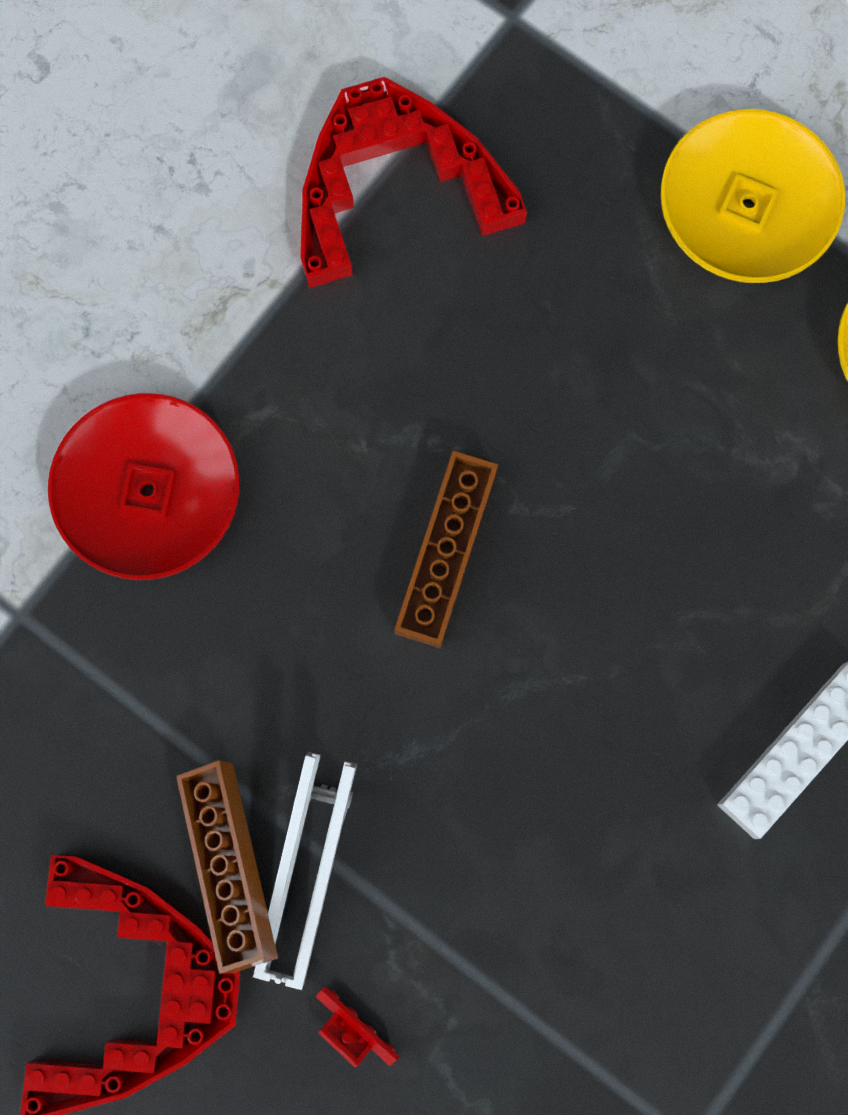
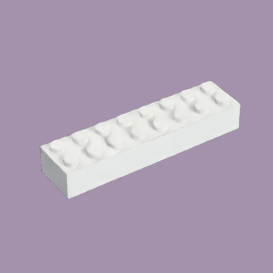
M848 662L840 666L717 804L752 838L761 839L848 740Z

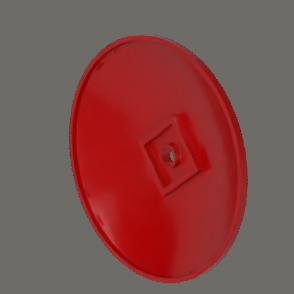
M138 393L118 397L97 406L81 417L67 432L58 446L48 478V500L51 515L58 532L69 548L79 558L97 570L111 576L131 580H152L171 576L188 569L206 557L227 532L235 515L240 491L239 470L235 454L219 426L196 406L172 396L153 393ZM146 485L154 487V492L150 496L142 495V489Z

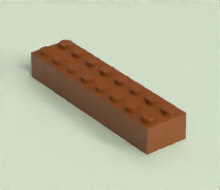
M456 451L452 452L394 629L395 635L441 648L497 473L498 464Z
M218 760L176 776L219 974L235 973L278 959L233 763Z

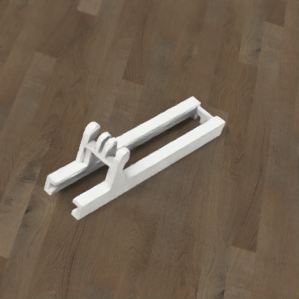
M308 752L305 756L268 912L276 944L309 802L311 799H316L334 804L294 974L292 977L269 971L271 961L255 966L253 975L254 978L265 981L273 979L277 984L284 982L286 983L285 986L302 990L305 983L342 825L353 795L351 788L357 767L356 763L344 762L338 791L334 787L327 789L328 786L326 785L321 787L313 786L320 754Z

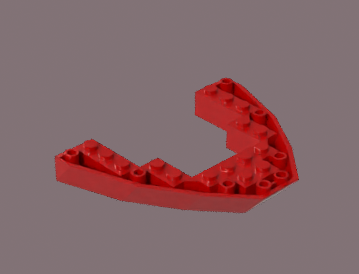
M386 77L341 89L318 135L302 189L300 258L308 286L312 288L353 275L351 262L335 213L354 208L353 195L344 171L346 166L427 143L440 182L462 176L482 236L525 224L527 211L520 191L478 138L432 102Z
M51 855L45 906L118 911L120 916L117 938L167 941L157 1042L111 1039L105 1044L103 1064L41 1059L31 1060L26 1063L20 1115H64L127 1098L183 1067L236 1026L240 972L219 974L213 942L199 927L143 885L75 856Z

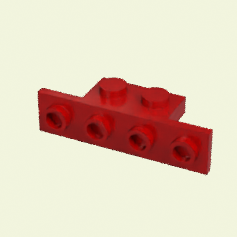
M324 986L315 996L333 1013L332 1017L318 1033L351 1065L356 1068L371 1049L389 1066L398 1060L399 1056L395 1053V1048L390 1043L383 1042L377 1036V1032L372 1026L364 1024L358 1018V1014L354 1009L346 1007L339 1001V996L333 990L327 989Z

